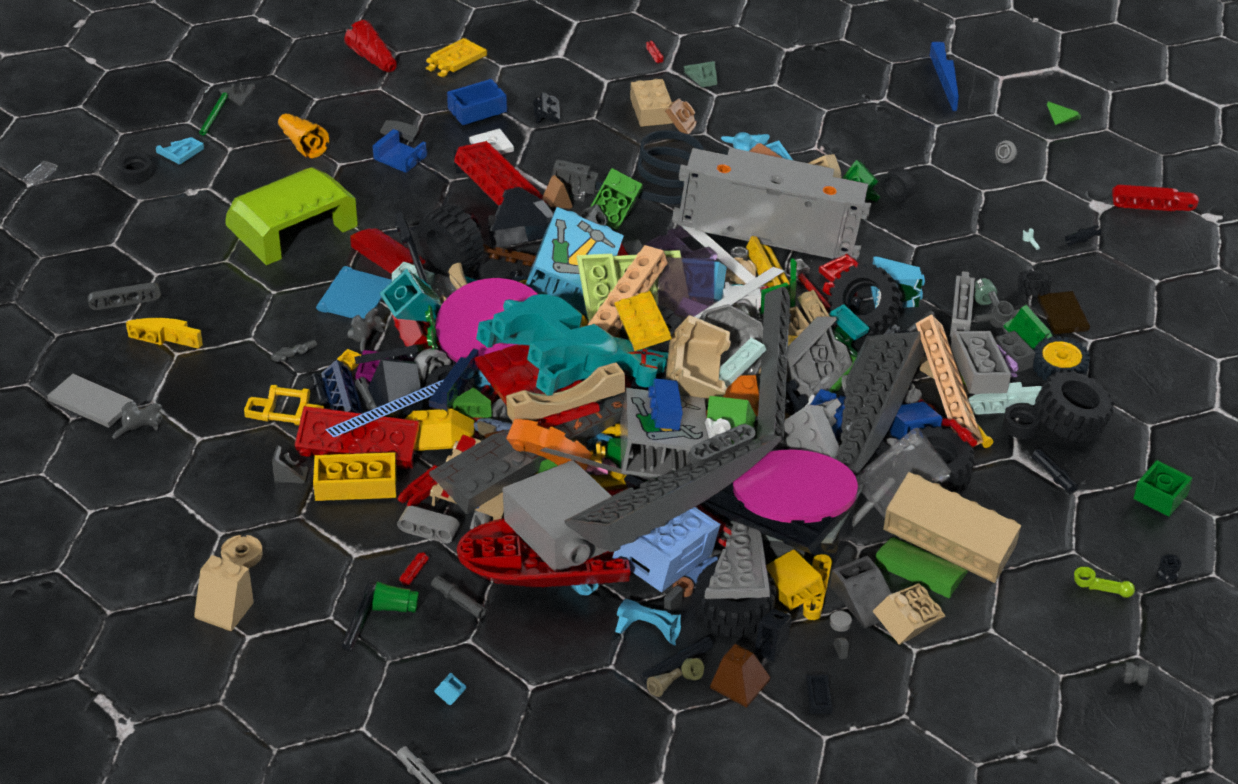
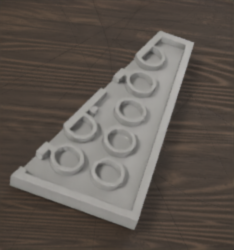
M735 522L730 538L727 539L726 547L723 549L715 567V573L711 576L709 587L705 590V599L770 597L761 533L759 530Z

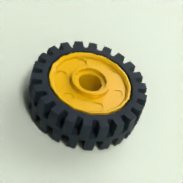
M1057 336L1056 339L1049 337V340L1045 338L1043 342L1040 341L1036 345L1034 350L1036 353L1033 360L1034 372H1037L1039 377L1043 376L1042 379L1045 381L1052 374L1061 371H1075L1078 374L1083 373L1086 375L1090 362V354L1085 346L1082 347L1080 342L1076 344L1074 339L1068 341V337L1061 339V336Z

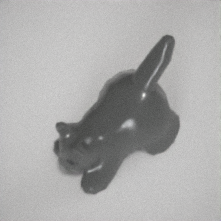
M377 308L371 309L364 319L360 315H356L351 321L352 328L347 333L348 338L356 343H360L359 347L362 353L372 332H384L383 326H386L380 316H377Z
M136 402L126 403L121 408L123 414L122 427L114 433L112 438L117 439L127 431L136 430L146 425L152 426L157 431L163 419L161 413L158 412L161 410V404L154 403L145 408H139Z

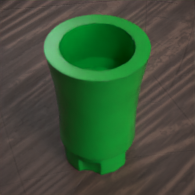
M377 581L373 598V611L385 610L406 613L409 611L416 613L419 592L390 586Z

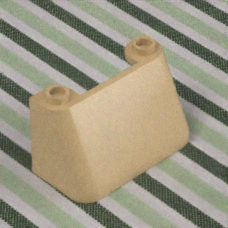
M691 315L673 332L669 343L666 380L678 382L680 395L709 399V396L723 397L725 395L727 387L723 380H719L721 354L727 351L731 344L729 340L730 332Z

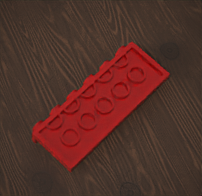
M488 141L458 147L454 162L498 206L502 205L504 190L520 187L542 199L543 195Z
M303 407L294 445L301 456L395 452L396 468L401 470L413 468L412 460L420 427L419 421L380 417L333 437L325 429L361 414Z

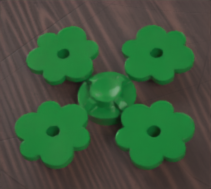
M428 305V310L425 311L426 320L431 324L427 335L428 346H432L433 350H440L438 343H436L438 340L435 326L436 319L433 316L432 306Z

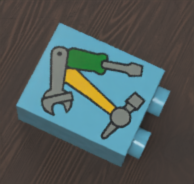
M557 207L545 231L525 285L533 289L537 294H547L562 298L581 314L587 316L576 256L612 254L617 256L624 235L613 231L608 226L598 225L584 219L573 211H566Z

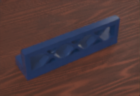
M473 348L467 358L460 357L430 398V407L448 411L478 369L474 359L479 356L478 349Z
M339 360L334 361L321 373L331 410L342 411L344 409L345 412L363 414L350 367ZM333 372L331 379H329L328 376ZM335 383H337L335 391H332ZM341 396L338 404H336L338 397Z

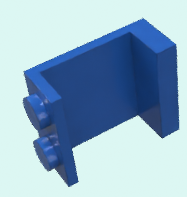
M395 129L391 130L373 145V157L375 160L405 173L427 156L426 142L423 141L415 148L399 142V131Z

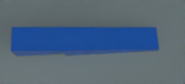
M931 42V60L952 110L957 111L959 97L953 60H947L944 42Z

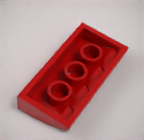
M365 229L350 236L353 249L391 274L403 262L414 265L409 249L379 229ZM419 256L421 263L423 265L425 263V259Z

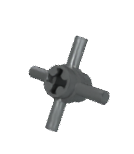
M991 291L988 293L993 305L990 314L976 315L974 320L976 323L990 321L994 327L1003 328L1006 334L1008 331L1003 327L1004 324L1015 317L1020 309L1014 310L1012 304L1007 301L999 302L995 291Z

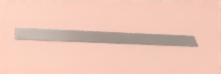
M546 447L540 450L546 453H550L553 455H557L560 457H564L567 459H571L574 461H578L581 463H585L588 465L623 474L621 473L620 468H616L613 466H609L578 456L570 455ZM633 475L638 479L649 482L659 481L651 477Z

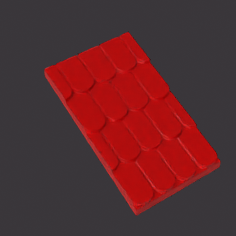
M517 344L474 358L475 364L506 406V396L526 390L531 393L545 394L536 387L539 369L527 360L530 345ZM577 380L572 384L568 385L567 387L556 390L554 393L570 389L578 385L582 381ZM591 402L533 421L538 422L537 426L547 429L550 426L554 427L599 412L600 408L597 402Z

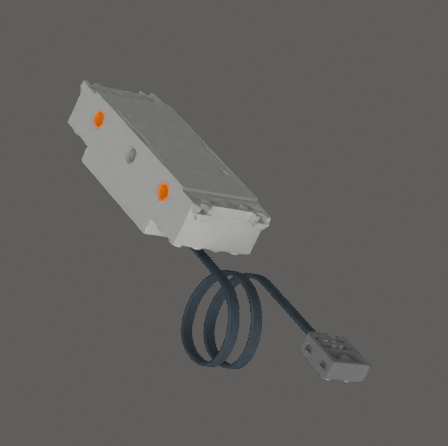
M654 131L647 134L641 140V155L639 156L637 166L640 175L647 181L659 186L669 188L683 187V194L680 196H665L641 191L638 198L664 204L681 203L680 209L674 207L673 223L695 228L697 231L749 241L751 236H757L760 243L764 245L832 259L834 257L839 258L845 254H848L855 261L859 258L861 246L855 245L860 220L861 218H867L871 203H865L868 184L833 177V168L729 148L728 155L705 151L697 139L678 131ZM668 138L687 142L695 148H692L691 153L673 147H654L645 151L644 145L655 139ZM672 155L689 162L685 166L683 164L662 161L653 156ZM556 159L552 176L555 175L564 184L569 199L584 202L587 193L594 195L595 190H600L603 183L597 182L598 173L590 171V166ZM645 160L657 168L678 172L680 178L679 180H671L655 176L646 171L641 163Z

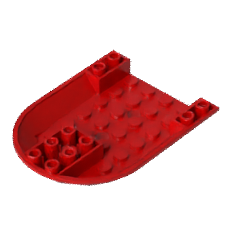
M504 518L473 528L460 539L457 545L458 558L466 568L498 584L553 587L629 582L630 578L629 560L622 558L613 559L614 551H607L586 560L581 565L571 566L562 571L555 572L504 521Z

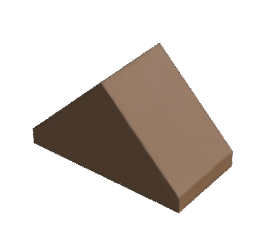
M555 175L552 176L542 199L551 207L572 208L573 206L564 184Z

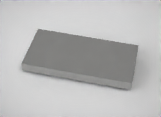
M75 374L70 375L47 395L48 401L108 428L123 415L121 408L126 403L133 402L132 399Z

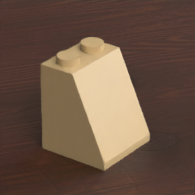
M211 555L200 569L194 616L198 620L232 632L254 603L249 568Z

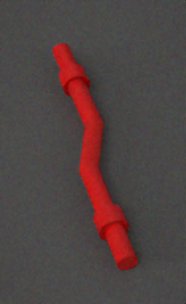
M927 404L934 411H936V409L931 404ZM942 418L941 426L952 427L963 441H967L973 447L977 445V440L972 436L971 431L965 427L963 428L955 419Z

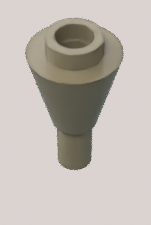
M676 668L670 673L649 677L647 679L648 691L656 697L662 696L672 682L682 676L681 670Z

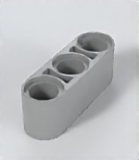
M407 506L397 522L399 529L405 533L442 543H450L460 527L458 520L454 517L414 506Z

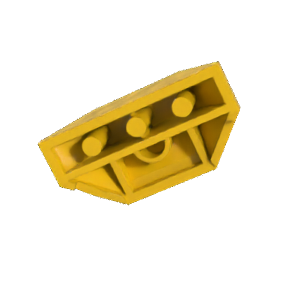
M440 409L413 411L405 418L406 420L419 421L420 423L415 451L453 449L455 442L460 440L462 434L474 438L475 421L454 409H448V411Z

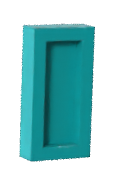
M844 304L830 312L829 316L836 317L835 323L852 339L857 340L868 333L869 327Z

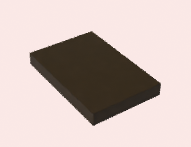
M1073 291L1048 293L1043 296L1038 294L1037 300L1053 334L1089 331L1090 325Z

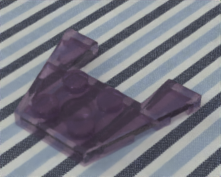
M678 225L676 230L670 229L667 235L663 237L660 235L645 244L646 246L664 251L680 250L681 259L717 260V253L709 246L692 251L680 239L691 236V234L681 225Z

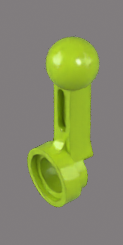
M1080 567L1074 572V580L1077 585L1089 587V590L1095 589L1116 593L1124 598L1131 597L1135 592V587L1131 582H1116L1096 578L1095 571L1089 567ZM1081 577H1087V578H1089V579H1088V580H1082V579H1080V578H1081Z

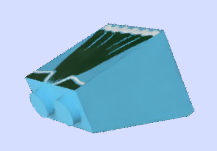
M873 257V265H876L877 268H883L898 284L899 291L902 293V299L900 300L903 303L902 307H918L919 300H922L923 297L921 286H924L925 283L920 267L881 257ZM870 286L874 305L877 308L881 300V292L877 287Z

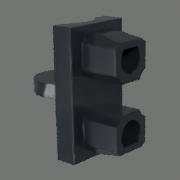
M794 379L786 382L785 412H790L791 415L804 408L809 402L803 394L798 397L794 394L793 391L798 388Z

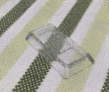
M43 161L28 173L23 180L26 183L38 186L56 171L58 165Z

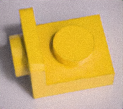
M597 441V453L589 450L592 454L590 460L602 463L603 458H606V448L602 446L601 441Z

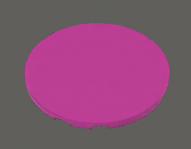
M503 278L482 279L462 286L443 302L436 317V334L442 350L457 363L460 357L467 358L473 348L479 350V356H484V354L517 345L498 343L487 348L476 339L479 322L493 319L494 314L504 311L503 304L508 299L524 302L528 297L538 294L525 284Z
M804 450L770 451L733 482L734 495L738 501L744 503L745 508L759 516L791 523L792 520H804V523L822 521L824 517H836L853 505L858 490L857 479L846 465L832 457Z

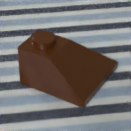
M734 644L723 657L710 688L747 708L768 684L770 676L753 653Z

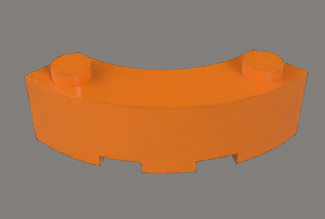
M514 419L506 438L513 449L540 455L558 466L572 460L540 450L546 447L588 460L592 457L589 450L577 440L572 442L564 437L566 433L551 426L550 429L537 426L538 422L531 420ZM575 461L584 471H586L588 464Z

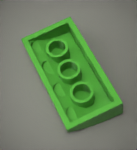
M895 537L889 539L876 553V566L916 584L919 583L921 586L947 598L951 597L968 572L963 567Z

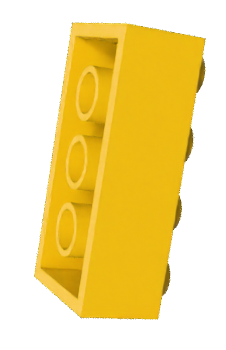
M395 452L315 455L313 478L315 501L396 498Z

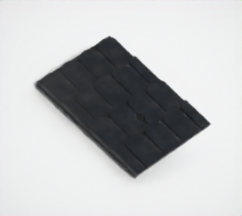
M732 482L702 502L701 505L710 511L728 517L729 520L754 528L764 535L781 540L786 545L812 553L816 546L827 537L828 533L840 523V520L852 510L851 508L858 501L856 499L853 505L842 514L833 518L830 516L824 517L819 522L804 523V520H792L791 523L780 522L759 516L745 508L744 503L738 501L735 497Z

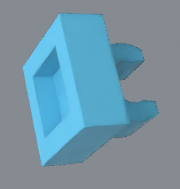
M480 369L477 370V375H474L476 390L481 392L485 385L490 386V390L494 389Z

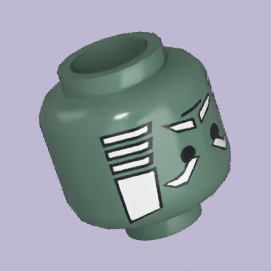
M989 279L977 280L974 283L973 293L975 301L980 305L991 304L988 293L995 291L997 295L996 287Z

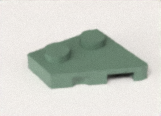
M714 61L684 66L685 73L701 87L718 85Z

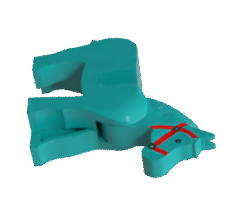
M533 295L524 302L508 299L503 304L504 311L494 314L493 319L479 322L476 339L487 348L498 343L530 345L527 360L539 369L536 387L547 396L553 395L556 390L567 387L577 380L588 378L597 368L615 362L622 370H627L635 377V383L641 387L652 386L656 375L664 372V368L667 366V352L653 351L647 347L634 351L630 341L613 337L595 324L580 327L582 314L562 298L553 295Z

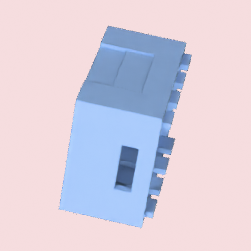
M693 507L666 522L665 526L654 528L650 534L639 536L636 538V541L622 545L621 549L614 551L613 559H628L631 572L660 592H663L712 555L720 524ZM634 558L635 560L643 564L645 567L650 569V572L644 570L642 567L631 561V559Z

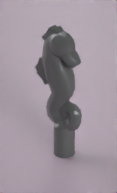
M312 340L304 344H297L293 348L282 347L278 352L271 355V359L275 362L286 361V358L293 357L297 352L304 354L308 350L317 347V342Z

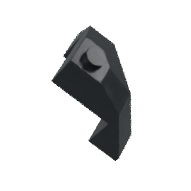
M520 187L504 190L502 205L498 206L495 214L496 221L489 230L493 248L543 238L553 216L546 203Z

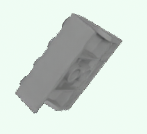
M816 317L788 346L786 377L789 381L795 380L798 385V392L801 395L803 394L807 400L811 394L816 396L820 389L828 391L853 365L846 345L837 341L832 332L831 325L836 321V317Z

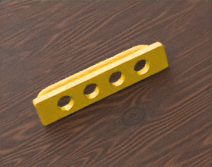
M751 236L746 249L748 250L749 258L756 265L758 275L771 269L772 266L783 270L773 250L769 246L761 244L757 236ZM782 272L764 285L770 288L773 287V284L776 286L781 283L787 282L788 285L790 283L785 273Z

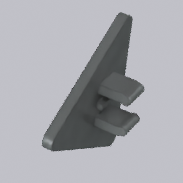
M232 83L231 87L220 88L219 92L227 93L230 100L242 106L254 90L255 85H243L240 83V86H234Z

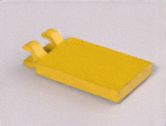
M463 38L432 53L431 57L426 59V62L430 63L426 69L434 71L438 65V68L441 69L438 75L445 77L449 71L455 72L485 57L487 50Z

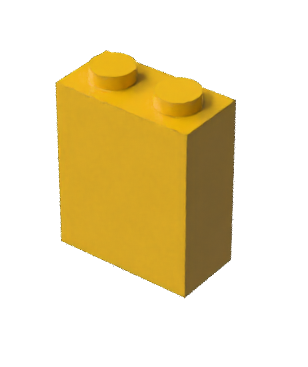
M794 549L766 565L767 571L775 581L776 597L790 611L825 591L822 576Z

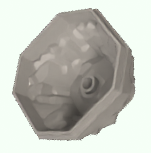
M729 304L704 310L700 317V320L730 332L729 340L731 344L729 349L721 354L720 367L750 338L762 343V323ZM761 356L741 376L757 375L761 367Z

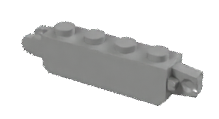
M962 271V276H956L950 329L951 341L954 331H970L975 278H970L969 272Z

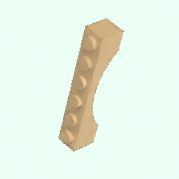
M615 362L597 368L583 382L565 391L553 393L551 396L531 393L526 390L507 395V415L512 422L514 419L533 421L625 392V374Z

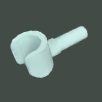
M1031 228L1029 232L1023 230V240L1030 242L1036 250H1039L1040 247L1033 238L1034 230Z

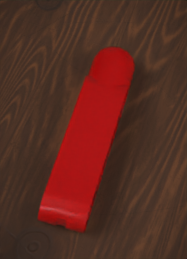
M1117 185L1112 189L1113 204L1121 208L1191 211L1198 206L1199 202L1196 194L1179 192L1173 188Z

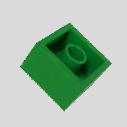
M1156 460L1137 482L1133 499L1170 517L1187 497L1192 477Z

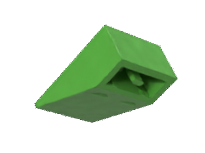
M611 168L591 206L598 204L608 219L606 225L618 231L643 189V184Z

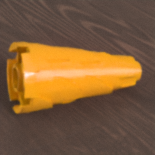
M285 113L279 117L278 125L302 155L316 158L327 149L325 145L329 143V135L323 127L291 114Z

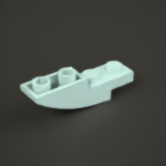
M1021 382L1009 383L1007 393L975 394L969 398V402L974 415L1005 413L1006 407L1015 404L1035 406L1036 397L1042 386L1022 387Z

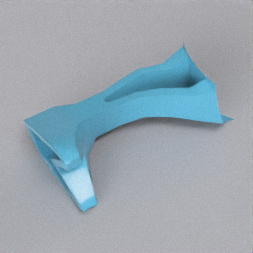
M624 599L617 611L619 620L616 633L622 634L631 623L643 620L656 625L669 643L676 646L675 640L681 630V614L671 615L666 611L650 609L641 606L636 601Z

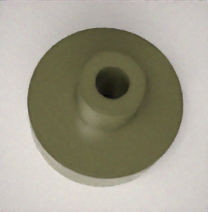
M697 658L686 659L681 667L682 674L688 680L700 679L704 673L702 661Z

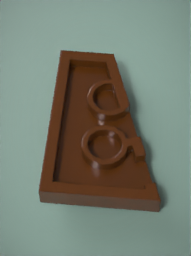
M483 244L484 253L489 255L488 258L499 260V257L506 258V262L516 263V261L523 262L522 265L532 267L536 258L535 255L517 251L509 252V250L499 247L494 249Z

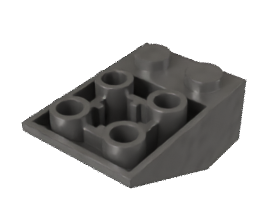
M868 556L833 569L830 587L864 628H868L880 623L881 621L873 613V610L887 596L891 595V592L874 562Z

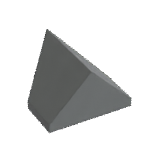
M276 447L272 460L275 482L304 483L309 468L307 466H300L298 464L299 460L295 462L290 459L288 452L283 454L281 447Z

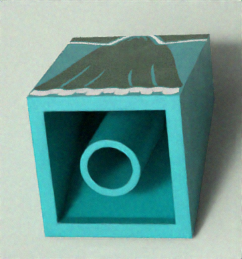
M407 268L379 293L397 319L427 322L425 311L428 310V305L432 306L433 316L436 319L438 311L443 304L433 288Z

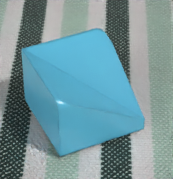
M450 673L434 692L448 705H452L467 687Z

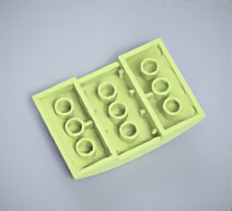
M680 250L664 251L668 263L648 291L651 292L658 306H664L667 310L673 311L676 317L679 316L681 322H683L686 318L675 314L683 297L689 299ZM612 254L576 256L588 323L637 255L613 256Z

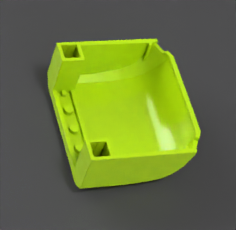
M306 168L235 197L226 214L225 223L265 265H269L282 259L279 230L331 208L333 224L342 233L357 227L356 199L325 172L314 168Z

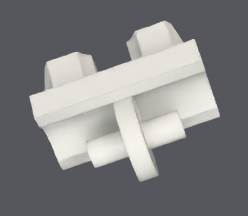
M707 418L705 421L708 439L731 429L730 423L721 418L717 419V421ZM730 438L725 439L727 443L732 444ZM710 445V449L719 451L716 446Z

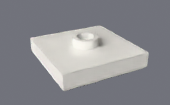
M501 129L469 137L471 144L488 141L501 155L514 151V146Z

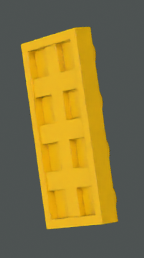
M650 291L614 302L615 309L634 351L672 339L670 331Z

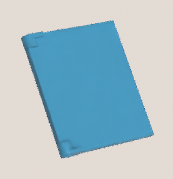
M343 266L317 304L316 309L324 313L329 312L352 319L356 315H360L364 319L371 309L377 308L382 300L379 293L392 280Z

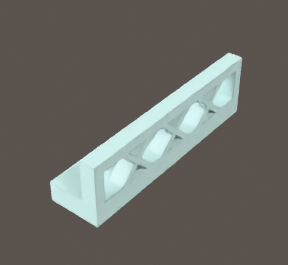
M750 338L720 367L719 380H723L728 388L766 351L765 345ZM705 398V404L708 405L709 399Z

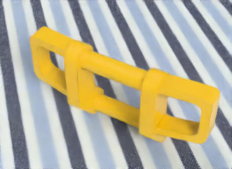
M271 385L268 399L250 397L244 408V414L246 418L266 422L270 420L290 422L299 425L304 406L324 409V406L309 404L310 389L303 388V390ZM277 395L301 398L296 415L273 413ZM252 406H265L262 413L251 411Z

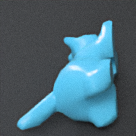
M740 132L735 137L723 136L721 140L726 143H732L735 149L750 151L758 143L764 146L767 145V140L770 136L768 134L750 135L746 132Z

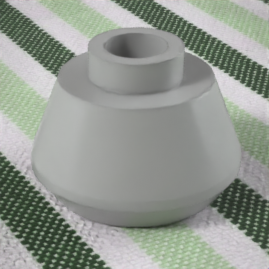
M1002 141L996 147L995 156L999 162L1009 163L1016 158L1017 148L1011 141Z

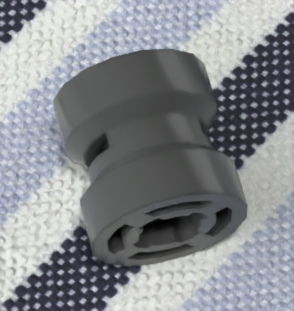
M1125 662L1123 683L1131 684L1136 681L1138 685L1146 686L1149 666L1147 664H1140L1137 667L1132 662Z

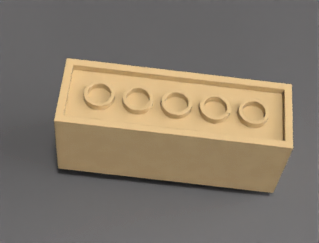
M908 472L886 509L883 529L995 583L1017 545L1021 525L1013 519H1007L999 515L994 510H988L980 506L975 501H969L961 497L956 492H950L937 483H931L920 475Z

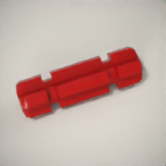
M647 41L646 48L655 62L662 63L664 57L655 43Z
M418 553L400 576L399 580L404 586L410 585L427 563L429 557L426 556V553Z

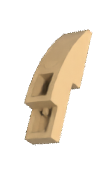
M814 290L805 292L797 297L809 323L816 317H830Z

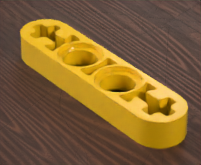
M825 554L816 555L812 563V567L824 579L825 591L820 593L821 596L813 597L803 604V615L809 620L819 619L822 614L832 564L831 558ZM820 563L824 564L823 570L819 569ZM812 604L815 605L814 611L811 610Z

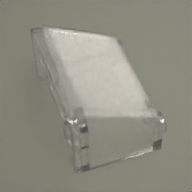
M915 428L859 472L856 479L858 485H863L861 492L885 518L886 509L908 472L920 475L929 482H944L950 476L951 469L920 429Z

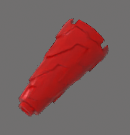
M360 20L352 24L353 29L351 31L348 29L345 34V44L381 70L386 72L394 71L397 62L373 26L366 20Z

